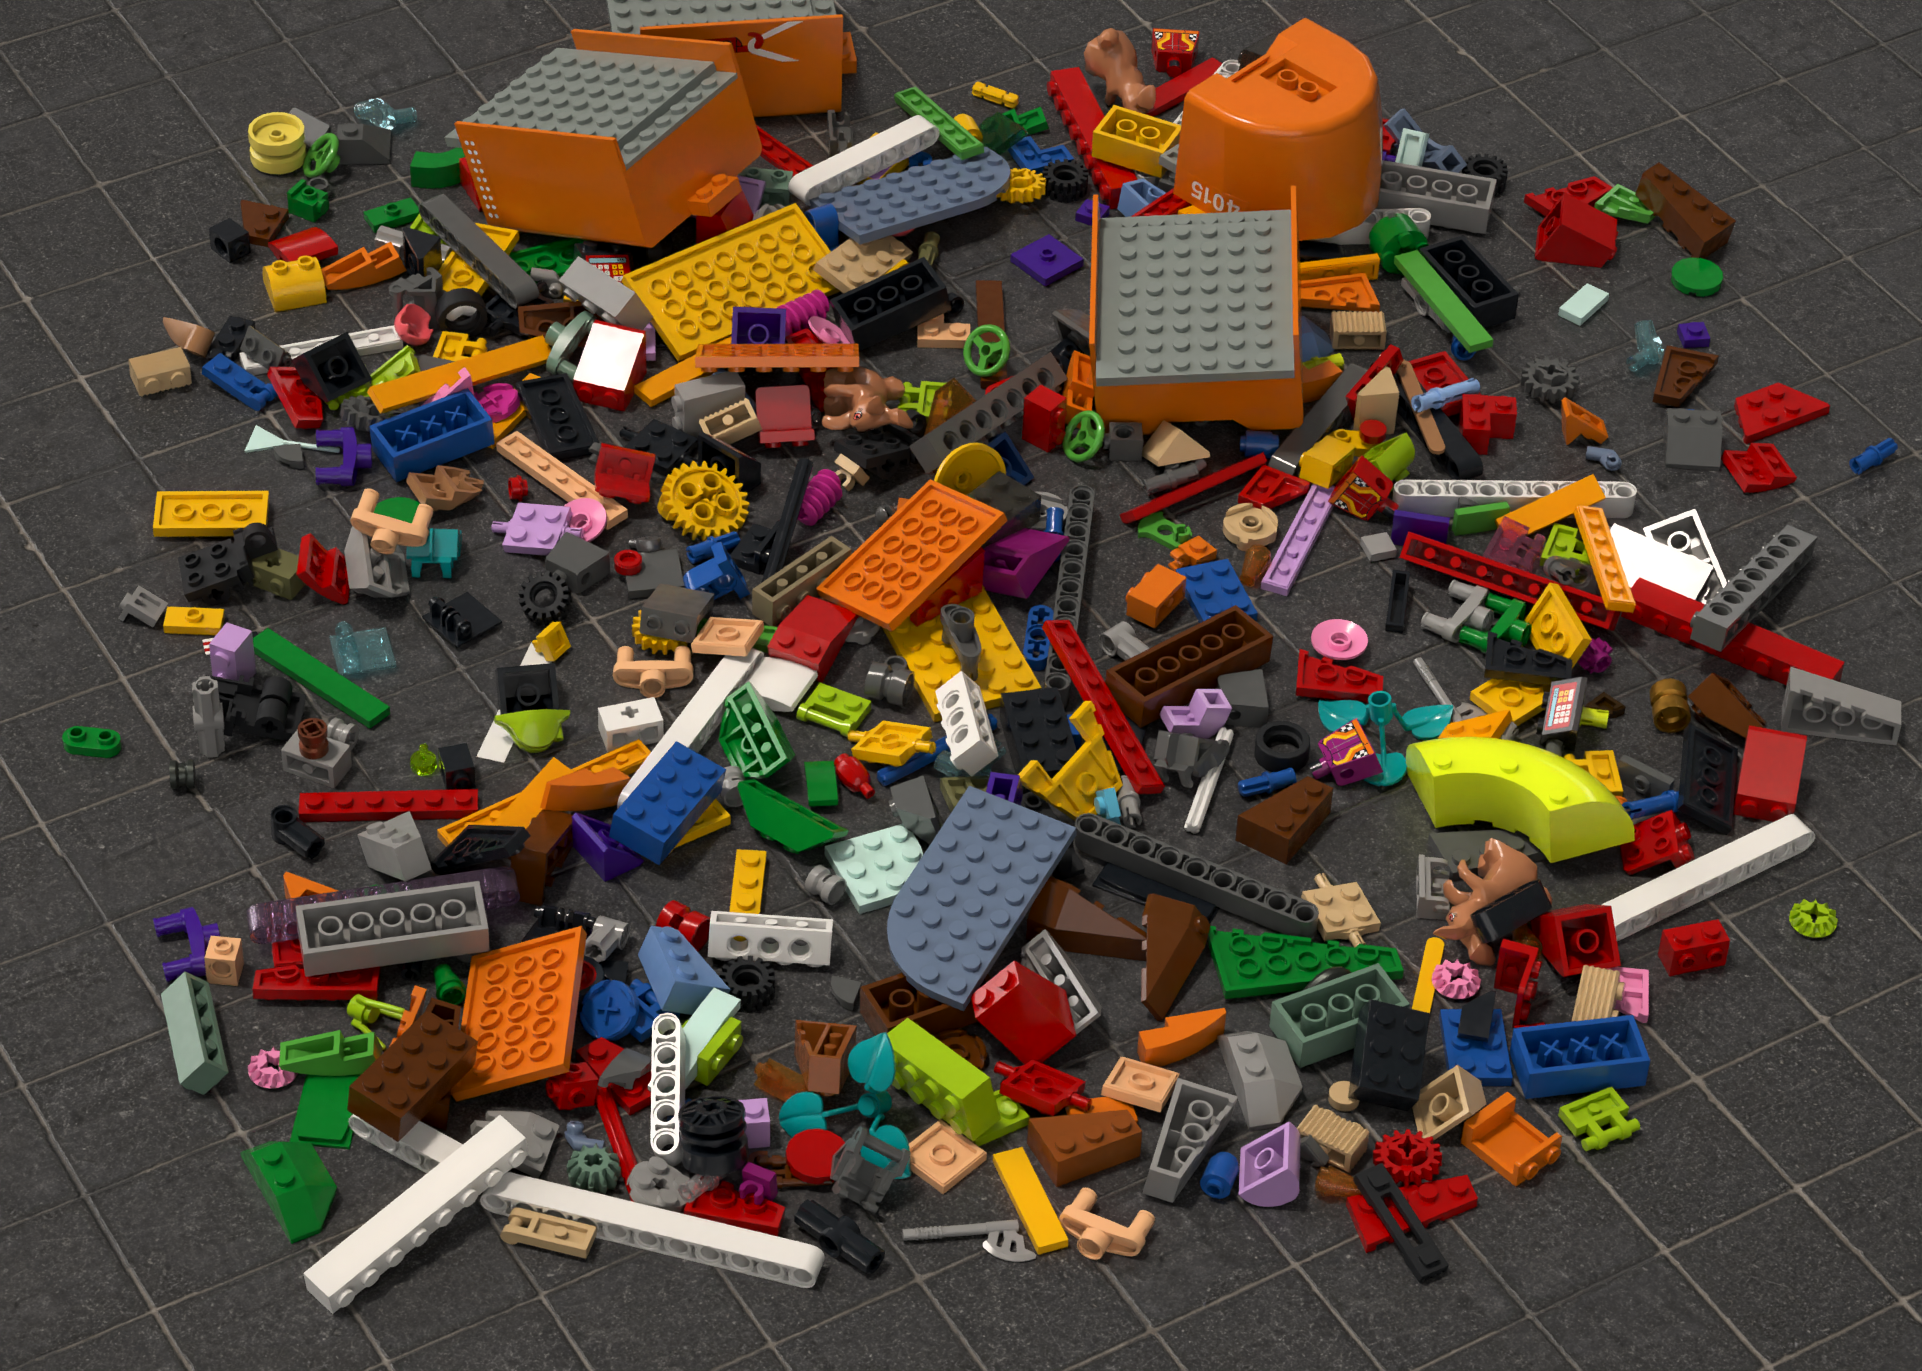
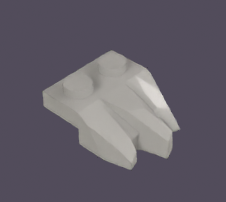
M487 1111L486 1121L475 1120L470 1125L471 1135L474 1136L501 1115L526 1137L528 1156L515 1169L536 1179L542 1173L559 1125L532 1112Z

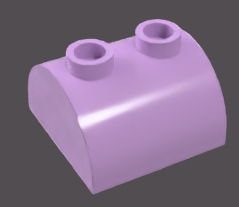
M1287 1122L1241 1147L1239 1196L1245 1201L1257 1206L1274 1207L1291 1202L1298 1196L1300 1191L1301 1137L1298 1129L1291 1122Z

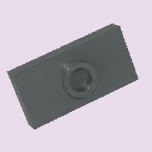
M1625 754L1619 759L1618 772L1622 784L1648 797L1659 796L1664 791L1673 790L1674 778Z

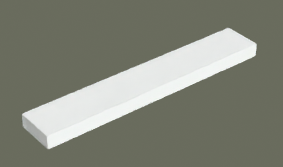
M394 325L348 333L360 356L403 349V341L396 333ZM337 336L281 345L280 347L285 352L290 353L291 358L294 359ZM244 352L239 353L241 365L247 372L252 375L268 373V369Z

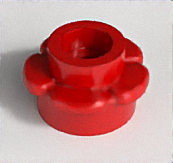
M520 475L508 479V493L511 500L519 499V502H521L523 496L528 495L527 480H522Z

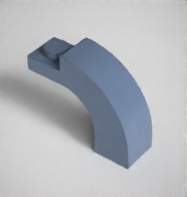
M1405 108L1400 109L1383 125L1396 141L1394 146L1397 150L1399 149L1403 128L1423 132ZM1428 138L1422 167L1459 173L1467 165L1453 145L1442 146Z

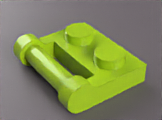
M819 683L807 701L799 706L796 718L804 722L809 720L840 731L842 736L848 737L849 731H856L870 712L871 701Z

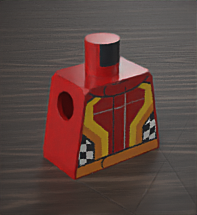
M1153 28L1151 52L1156 71L1167 72L1168 76L1175 78L1181 73L1192 69L1198 54L1199 31Z
M1362 455L1335 485L1328 500L1332 505L1364 521L1369 520L1377 510L1391 518L1394 515V511L1399 507L1397 503L1388 498L1393 482Z

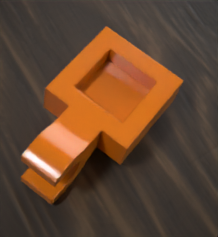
M1198 535L1170 552V556L1175 560L1170 562L1168 566L1176 572V569L1184 568L1188 565L1194 566L1208 563L1216 559L1217 549Z

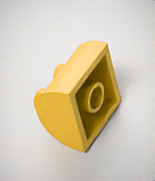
M301 256L298 260L290 262L277 260L272 265L263 266V281L275 312L327 303L324 279L316 257Z

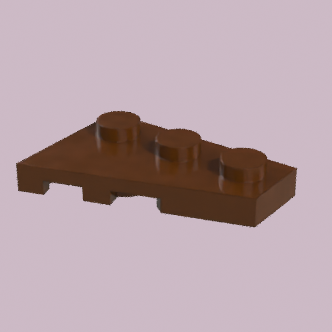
M1667 345L1652 402L1679 407L1718 364L1719 355Z

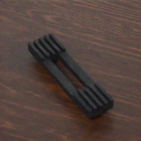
M1383 1163L1355 1174L1353 1179L1355 1185L1368 1205H1372L1403 1253V1259L1418 1282L1421 1283L1424 1279L1426 1281L1429 1277H1434L1435 1274L1439 1275L1441 1272H1446L1449 1264ZM1385 1197L1392 1199L1420 1242V1245L1416 1247L1411 1245L1383 1202Z

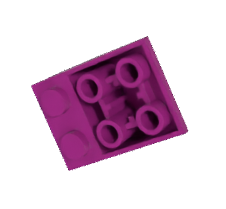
M1024 528L986 546L984 549L983 570L984 589L1027 599L1069 542V536Z

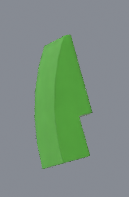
M337 1030L281 1042L279 1067L284 1071L309 1075H359L382 1055V1046L375 1032L344 1038L342 1032Z

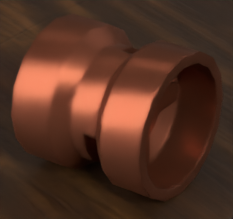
M309 718L298 725L299 751L307 759H320L329 751L328 730L323 720Z

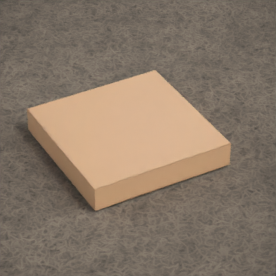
M710 617L691 643L692 653L747 656L763 633L764 622L761 620Z
M1120 1057L1103 1084L1101 1095L1161 1113L1174 1091L1180 1074L1126 1057Z
M942 1119L909 1143L911 1171L942 1194L946 1193L986 1161L987 1152L962 1134H957Z

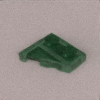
M1000 112L987 117L979 125L983 135L982 144L998 155H1001L1029 135L1021 125Z

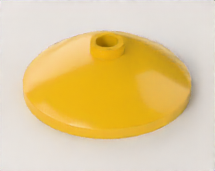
M968 443L953 450L943 460L937 470L934 481L994 508L1004 491L1006 468L1000 454L990 446L983 443Z

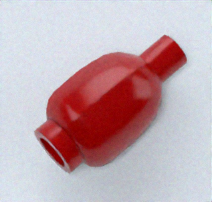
M844 753L835 759L836 775L847 789L852 792H861L867 799L875 794V790L870 785L871 777L869 772L856 757Z

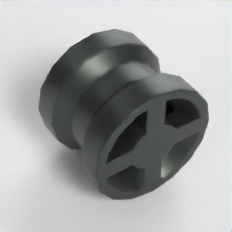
M194 759L187 760L185 763L170 760L169 775L171 789H178L180 786H187L189 789L196 787Z

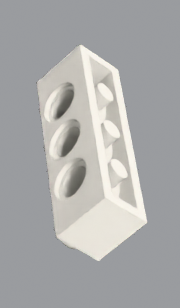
M960 671L935 692L938 700L937 708L943 719L941 724L947 735L945 740L952 754L950 759L957 769H964L969 775L973 776L997 758L998 752L980 686L963 671Z
M711 911L708 957L728 961L737 959L739 956H742L744 960H748V956H753V961H756L759 957L763 961H773L780 965L801 963L810 967L830 966L833 919ZM743 936L747 940L739 942L734 940L733 937ZM773 938L777 942L774 944H768L764 941V939ZM797 940H803L808 944L805 946H798L794 942Z

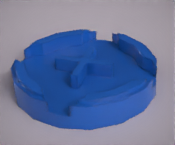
M600 981L585 994L582 1004H584L582 1012L580 1011V1020L584 1029L596 1039L603 1037L608 1041L619 1040L626 1036L635 1026L639 1015V1000L635 991L621 981Z

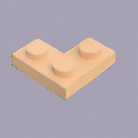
M943 313L917 325V348L964 349L965 342L970 335V324L944 323Z

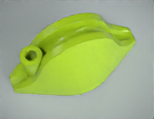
M540 709L496 715L494 722L510 734L514 743L520 749L530 753H539L547 750L553 742L564 740L561 724L569 718L570 710Z

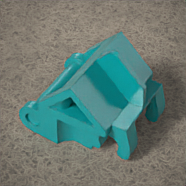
M428 529L429 536L423 546H407L406 558L411 559L412 577H421L423 563H440L443 578H452L454 560H457L461 555L462 530Z

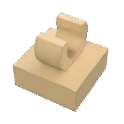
M840 454L835 460V464L840 468L835 473L840 481L847 478L842 485L847 491L854 487L855 481L864 486L869 480V476L864 470L844 455Z

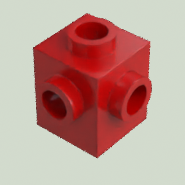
M586 1062L570 1063L569 1072L552 1076L547 1080L546 1092L559 1110L594 1106L599 1079Z

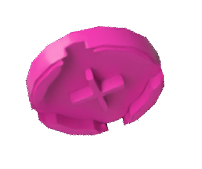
M507 383L487 385L483 388V392L478 394L476 391L474 393L475 398L492 418L493 423L509 417L520 406L518 391Z

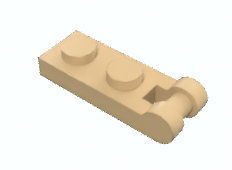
M513 1208L508 1217L509 1224L504 1226L500 1237L508 1244L514 1245L519 1242L586 1259L596 1238L597 1226L527 1209Z

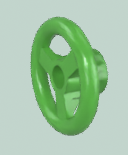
M326 133L312 144L303 163V172L306 177L315 178L322 175L325 171L331 173L337 168L340 156L337 154L339 140L335 134ZM315 160V170L311 171V162Z
M987 324L977 327L970 333L964 345L963 356L967 368L973 374L980 377H990L997 374L1008 361L1010 342L1007 334L996 325ZM991 332L996 334L1001 341L988 343L980 335ZM973 343L979 348L980 359L978 366L974 364L971 357ZM989 363L995 364L993 367L986 369Z
M1086 410L1078 413L1071 419L1065 429L1066 435L1063 439L1065 455L1073 462H1085L1092 458L1101 448L1105 427L1103 419L1098 413ZM1091 419L1095 422L1097 430L1092 428ZM1081 422V428L1077 436L1071 440L1074 429ZM1078 447H1083L1087 450L1083 454H1075L1073 452Z

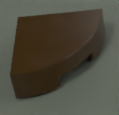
M1605 692L1585 705L1586 708L1608 710V719L1623 715L1626 708L1625 705Z

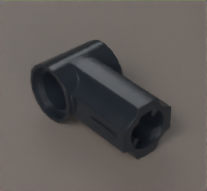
M290 805L275 807L270 814L272 839L278 844H288L305 858L313 859L319 855L322 847L325 845L324 837L301 821L294 807Z

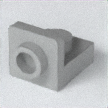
M138 585L133 595L127 592L119 607L123 611L118 619L124 621L129 613L154 627L168 603Z

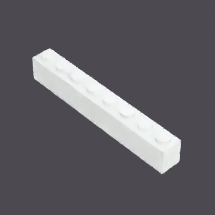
M499 1115L305 1271L303 1274L307 1290L332 1314L339 1308L348 1306L353 1301L355 1295L365 1287L375 1284L382 1273L390 1267L397 1266L414 1247L423 1245L430 1234L439 1227L446 1226L462 1208L472 1205L478 1195L488 1187L495 1186L510 1169L520 1166L526 1159V1156H528L526 1137Z

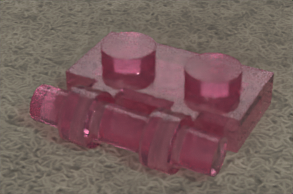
M1504 516L1482 557L1531 573L1534 568L1533 563L1535 559L1540 557L1544 550L1543 544L1546 538L1541 534H1537L1534 540L1527 537L1529 527ZM1519 548L1526 551L1524 558L1516 555Z

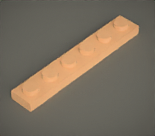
M518 431L496 443L497 452L568 503L580 498H591L600 502L607 513L606 530L628 518V509L612 498H605L595 491L593 484Z

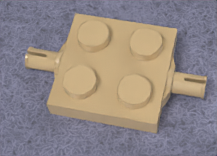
M1325 873L1316 875L1314 881L1319 888L1303 891L1301 898L1315 904L1318 908L1317 929L1323 940L1348 939L1354 948L1359 944L1367 945L1361 936L1367 933L1378 932L1381 922L1358 883L1352 882L1333 886L1330 884Z

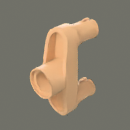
M364 489L358 508L354 509L350 523L358 531L372 537L370 545L375 551L387 555L394 553L397 545L419 547L426 543L429 536L428 527L434 511L431 506L419 504L412 523L404 522L374 513L379 493L373 489Z
M622 646L617 651V663L613 668V679L620 686L640 689L642 695L647 698H658L664 694L665 689L682 687L692 681L694 668L691 664V649L687 646H678L675 649L674 661H634V650L629 646Z
M1086 1187L1080 1190L1073 1203L1066 1206L1059 1217L1064 1230L1079 1239L1077 1241L1079 1252L1092 1260H1099L1105 1252L1123 1256H1136L1145 1245V1237L1155 1224L1154 1215L1146 1210H1140L1128 1228L1089 1213L1097 1202V1194Z

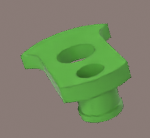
M1156 512L1144 517L1138 525V538H1150L1171 550L1192 539V532L1189 526L1186 527L1185 524L1177 525L1165 519L1163 512ZM1169 530L1172 534L1161 535L1158 531Z

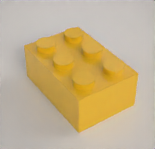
M1113 105L1093 131L1092 157L1121 165L1128 169L1137 170L1150 176L1162 178L1168 169L1159 164V157L1179 144L1181 125Z

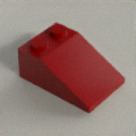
M807 595L779 624L767 646L769 657L785 659L807 666L817 671L818 677L815 680L823 683L859 615L847 608Z

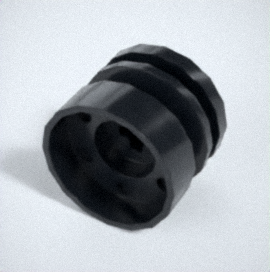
M706 1096L691 1100L680 1108L678 1121L680 1123L679 1132L682 1137L681 1154L684 1168L699 1175L717 1176L729 1174L747 1164L749 1148L748 1138L745 1133L747 1128L745 1121L746 1112L742 1102L727 1096Z

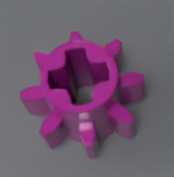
M1600 637L1596 640L1591 638L1592 641L1577 662L1584 670L1587 669L1590 674L1594 671L1597 673L1603 672L1612 662V658L1608 654L1613 649L1606 641L1603 642Z

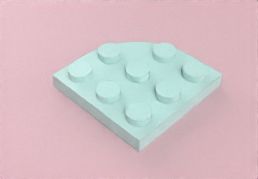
M903 824L825 846V856L836 875L846 880L847 886L845 891L859 914L892 905L898 892L923 856L922 848L915 835L905 828Z

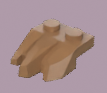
M437 465L434 475L409 472L406 483L421 504H427L434 511H438L439 509L452 510L472 500L483 491L481 489L484 480L469 477V470Z

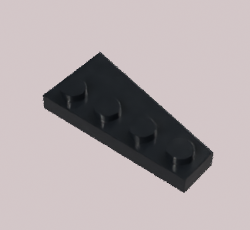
M468 825L430 863V866L436 874L514 856L522 851L525 847L524 842L531 835L525 827Z

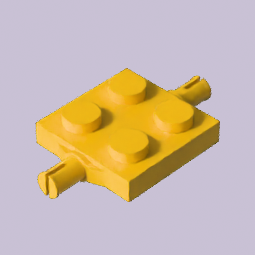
M882 721L869 731L851 730L848 733V741L857 742L851 748L853 757L868 763L877 762L898 767L904 765L915 753L933 754L936 751L935 742H928L933 738L931 727Z

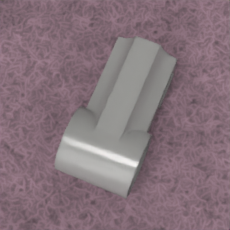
M1125 621L1103 632L1098 638L1099 645L1108 656L1117 654L1125 661L1149 649L1147 645L1136 638L1134 629Z
M598 916L593 926L592 934L586 939L584 955L595 959L599 963L605 961L615 948L622 950L629 938L630 924L605 916Z

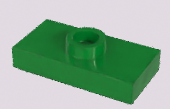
M410 197L364 211L363 213L364 220L373 232L377 233L381 225L393 228L415 221L419 215V209Z

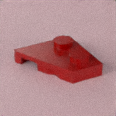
M1263 464L1239 493L1238 503H1253V508L1261 509L1264 506L1271 509L1308 493L1310 482Z

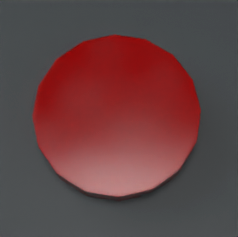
M807 1129L797 1133L788 1142L785 1160L786 1164L790 1167L789 1171L803 1182L815 1185L824 1184V1181L831 1180L833 1155L845 1142L840 1136L823 1129Z

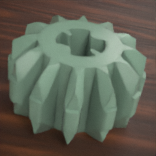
M597 1143L593 1148L583 1145L581 1151H573L571 1160H568V1181L571 1187L594 1193L599 1192L603 1195L606 1194L607 1189L615 1190L617 1181L621 1177V1167L619 1166L617 1153H611L609 1146L600 1149Z

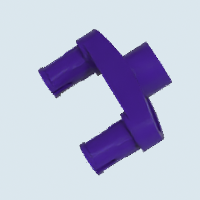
M341 427L340 430H316L317 448L333 446L343 449V464L340 467H316V485L341 484V486H354L358 469L372 468L371 444H357L353 427Z
M193 907L180 909L179 913L153 918L157 938L184 931L188 933L192 951L189 957L162 963L166 981L175 980L184 972L196 977L205 976L204 957L210 937L220 936L218 924L213 923L202 926Z

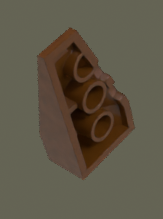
M1049 877L1032 904L1027 918L1026 940L1031 941L1046 929L1063 951L1147 961L1146 953L1142 951V941L1147 940V933L1123 917L1116 919L1102 910L1104 908L1103 904L1098 901L1092 904L1078 895L1081 890L1075 886Z

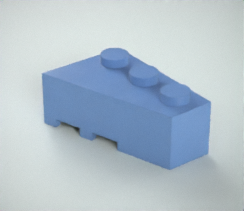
M668 926L650 927L638 957L661 1010L693 1015L713 988L729 994L731 989L679 930Z

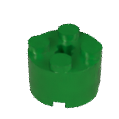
M1398 213L1396 217L1390 219L1388 216L1382 218L1373 226L1369 233V249L1373 254L1378 253L1380 264L1386 271L1404 276L1394 264V257L1415 250L1419 251L1420 248L1429 246L1412 218L1406 214Z

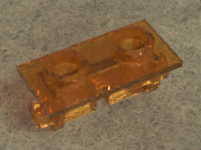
M770 1058L764 1064L759 1062L755 1067L754 1073L757 1074L758 1078L754 1086L784 1102L797 1093L808 1091L801 1074Z

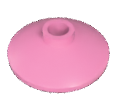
M812 316L809 319L808 324L811 330L823 344H850L842 330L835 324L817 316Z
M580 498L564 505L570 507L573 514L569 527L584 529L583 540L591 542L602 533L607 523V513L600 502L591 498Z
M1332 619L1318 624L1313 629L1311 643L1318 653L1327 658L1350 660L1360 656L1366 650L1368 637L1359 625L1348 620Z

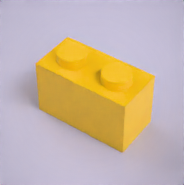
M1329 435L1325 436L1322 440L1316 442L1311 449L1303 452L1299 460V467H1301L1299 478L1329 489L1352 466L1356 446Z

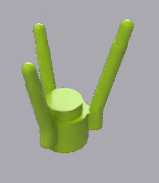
M357 994L350 1000L347 1014L353 1018L351 1025L365 1034L372 1032L365 1024L374 1023L380 1013L401 1020L405 1009ZM378 1038L382 1050H385L386 1045Z

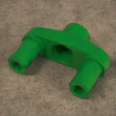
M1490 593L1486 598L1485 608L1502 615L1491 632L1498 634V639L1511 642L1512 639L1522 642V647H1524L1532 631V624L1524 621L1526 602L1517 599L1510 600ZM1464 626L1459 634V643L1480 649L1481 653L1486 654L1488 632L1485 633Z

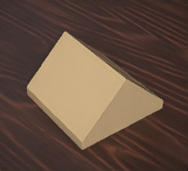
M1385 366L1357 394L1353 431H1359L1361 423L1366 420H1378L1385 424L1387 428L1386 435L1394 434L1399 391L1390 368Z
M1163 420L1143 447L1142 457L1159 467L1210 457V452L1182 430Z

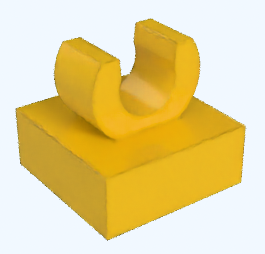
M552 622L536 636L537 640L532 641L535 651L543 652L546 661H556L571 647L561 622Z

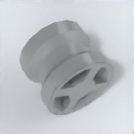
M335 717L327 726L328 738L350 745L351 750L355 747L360 732L358 725L353 723L347 725L342 719Z

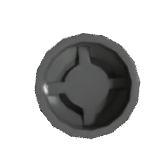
M874 661L866 677L865 697L880 701L886 697L888 703L905 707L912 694L915 680L914 671L902 668L892 671L891 665Z

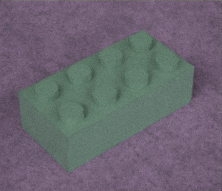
M1377 963L1272 1001L1269 1027L1278 1039L1286 1041L1293 1060L1299 1068L1355 1047L1359 1011L1370 999L1406 1008L1410 1007V1003L1380 964Z

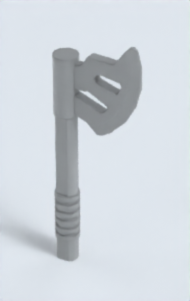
M1421 657L1414 659L1413 663L1439 703L1441 705H1452ZM1462 702L1461 706L1457 708L1453 705L1454 710L1451 722H1459L1487 715L1488 713L1477 706Z
M1018 1219L902 1229L903 1241L986 1234L988 1239L982 1244V1247L994 1257L1010 1262H1027L1036 1259V1254L1025 1248L1023 1236L1017 1233L1019 1232ZM999 1234H1003L1004 1237L1001 1247L997 1246ZM1011 1243L1016 1244L1015 1253L1010 1251Z

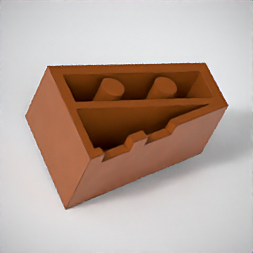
M795 1020L794 1055L808 1091L817 1092L820 1096L840 1094L850 1073L848 1057L851 1050L856 1046L857 1025Z
M1128 1110L1030 1118L1028 1121L1027 1144L1056 1187L1140 1157L1142 1130Z

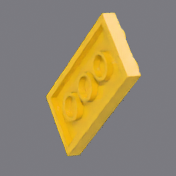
M475 223L508 256L520 239L518 230ZM454 250L451 251L438 270L442 275L443 290L446 292L458 288H467L476 291L482 296L489 286Z
M157 491L153 535L154 537L235 536L233 530L245 529L251 523H263L267 526L269 491Z

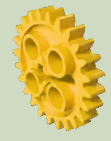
M692 461L690 467L682 463L680 469L674 468L671 475H667L660 492H662L659 501L664 503L661 511L668 512L666 520H675L674 529L680 526L683 528V536L688 532L692 533V540H695L697 536H701L702 541H706L710 536L716 538L733 531L737 532L738 529L742 528L749 513L747 511L749 502L745 501L748 494L747 492H740L743 484L734 483L735 475L727 477L726 468L721 472L717 471L716 463L713 464L712 468H708L706 461H703L701 467H698L695 461Z

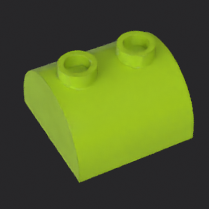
M1406 432L1373 446L1363 456L1391 481L1395 480L1398 482L1410 474L1406 468L1415 458V448Z

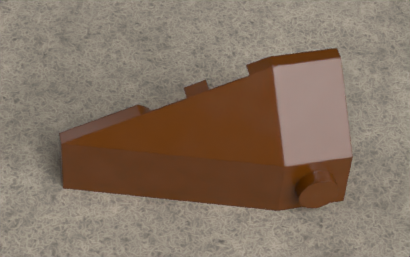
M580 301L518 307L520 334L533 337L543 335L545 338L548 329L554 322L567 326L577 315L588 310L583 307ZM593 314L597 317V320L605 322L599 315ZM589 334L585 335L578 345L579 347L585 348Z
M1711 673L1688 696L1694 703L1691 708L1701 718L1706 716L1747 738L1749 725L1761 728L1766 726L1767 722L1762 716L1751 709L1752 704L1730 680L1715 673Z
M1152 893L1147 897L1142 915V926L1147 927V940L1142 941V951L1146 953L1147 962L1146 967L1141 969V1002L1157 1021H1161L1164 1019L1202 953L1211 925L1195 905Z

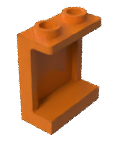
M1506 1092L1464 1122L1461 1143L1516 1187L1526 1179L1531 1180L1542 1167L1547 1164H1553L1559 1158L1562 1136L1556 1132L1548 1138L1514 1111L1516 1098L1509 1092Z

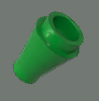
M441 964L433 972L436 997L438 1000L459 1005L465 998L466 986L449 965Z

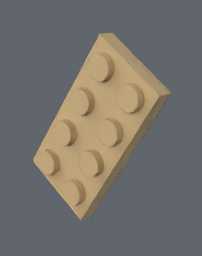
M892 235L861 245L849 238L816 262L813 270L844 294L883 276L902 259L908 261L913 251Z

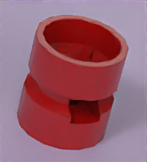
M672 900L660 912L656 926H668L679 930L698 952L709 939L710 917L698 911L691 912L690 907Z

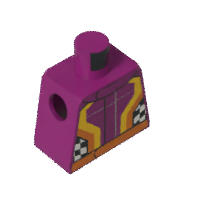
M1357 718L1321 739L1318 746L1323 757L1308 764L1315 780L1332 773L1339 786L1383 772L1378 758Z

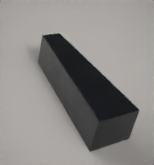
M1393 569L1385 631L1403 633L1410 578L1409 571Z

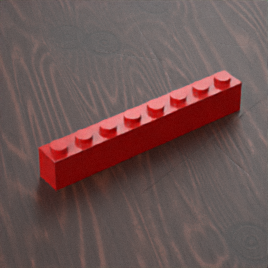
M1074 67L1051 71L1050 81L1047 82L1048 95L1053 97L1055 108L1057 111H1060L1064 126L1067 125L1071 140H1075L1077 152L1083 156L1085 167L1090 170L1093 184L1098 186L1101 199L1105 200L1110 209H1117L1122 184L1137 180L1132 169L1092 157L1093 131L1105 116L1080 68Z
M1409 531L1399 557L1536 604L1549 583L1559 584L1580 620L1611 631L1615 630L1621 611L1606 610L1603 599L1600 596L1563 585L1562 583Z
M1641 577L1630 588L1636 606L1633 613L1622 612L1621 617L1786 686L1790 667L1838 682L1841 681L1844 661L1752 623H1749L1721 652L1690 639L1693 629L1690 627V622L1696 611L1700 612L1703 609L1704 603Z

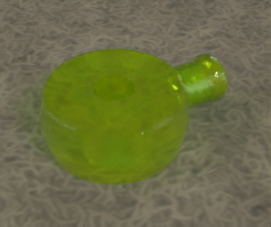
M427 744L419 745V750L411 755L409 764L415 774L425 776L436 770L437 759L435 754L428 750Z

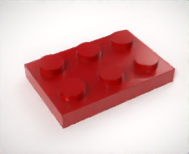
M1446 351L1408 361L1411 363L1418 381L1427 392L1435 387L1444 388L1468 380L1467 376ZM1462 399L1449 402L1441 408L1447 417L1460 413Z

